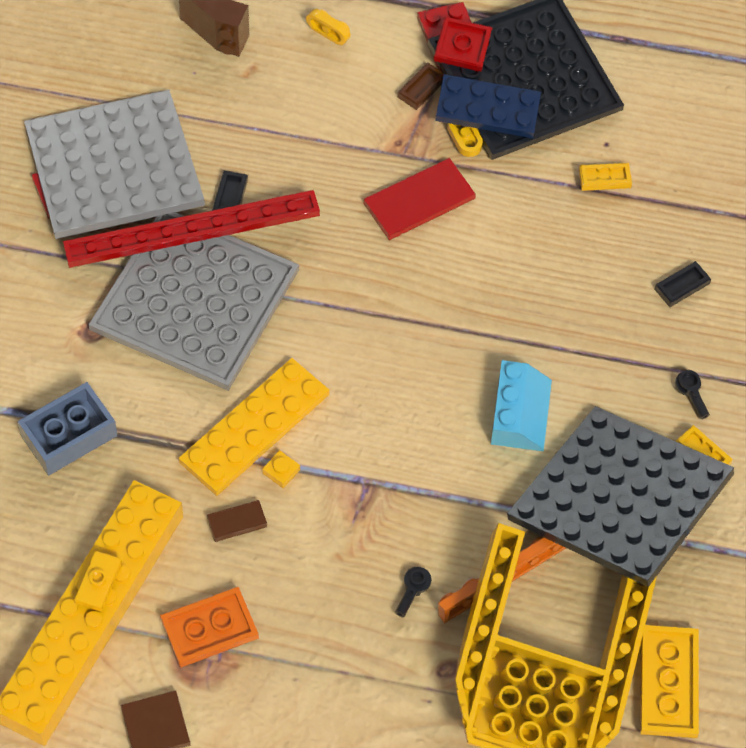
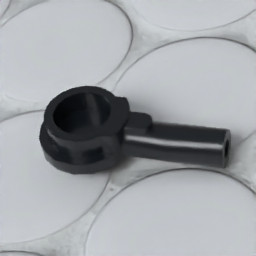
M692 370L679 373L675 379L676 389L681 394L690 397L700 419L707 418L710 414L699 393L701 388L699 375Z
M413 567L405 573L404 583L406 592L395 610L396 615L405 617L415 596H420L421 593L429 589L432 579L428 570L423 567Z

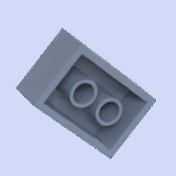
M88 382L17 421L22 439L48 476L117 437L114 418Z

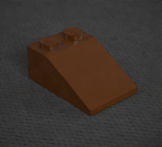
M179 0L180 19L217 51L226 55L240 57L249 37V5L233 0Z

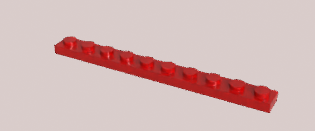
M314 190L76 238L63 241L68 266L72 268L320 216V209Z

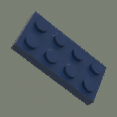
M444 74L435 121L533 138L541 92Z

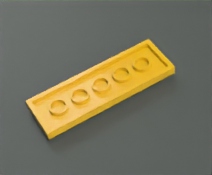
M291 358L179 457V463L213 494L218 496L329 396L330 390Z

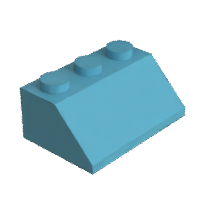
M504 360L501 362L491 445L544 451L552 380L527 363Z

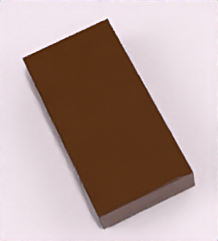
M427 63L398 92L397 98L417 110L442 85L444 73L430 63Z
M259 500L207 515L215 542L267 527V521Z

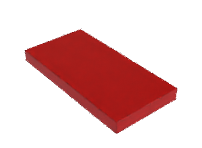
M448 158L364 198V205L388 240H391L474 200L476 193L452 160Z

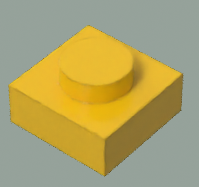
M279 450L262 471L265 476L284 489L300 471V465Z

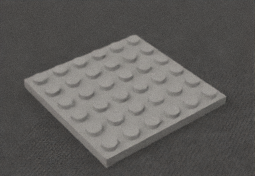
M170 90L24 121L55 239L205 206L204 196Z
M175 212L157 216L153 223L183 217V215ZM230 235L134 254L89 323V330L229 391L298 273L299 264Z

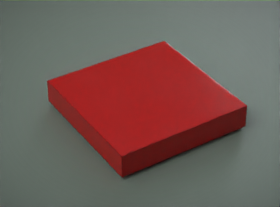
M445 17L434 61L481 72L492 27Z

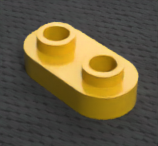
M313 9L306 17V21L312 30L338 45H344L351 36L350 29L345 22L338 21L324 10Z
M448 123V131L458 151L463 156L474 157L481 152L483 140L477 128Z

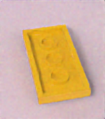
M645 625L641 640L640 734L686 738L698 737L699 629Z

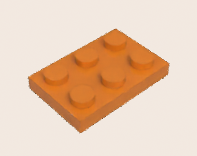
M239 586L160 615L161 622L180 668L259 639V633Z

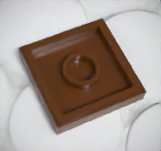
M176 690L121 705L132 748H183L191 746Z

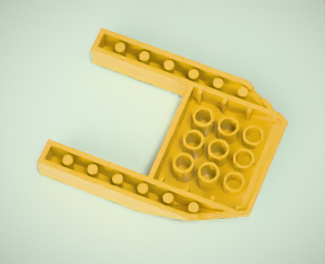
M498 523L491 534L464 631L455 676V685L467 744L480 748H605L620 730L656 578L647 587L624 575L622 576L599 668L499 636L497 634L525 531Z

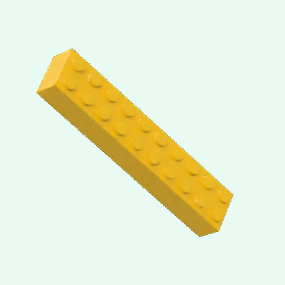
M135 480L132 482L1 693V725L43 746L47 744L183 518L182 502ZM95 551L122 559V565L102 612L75 604V597Z

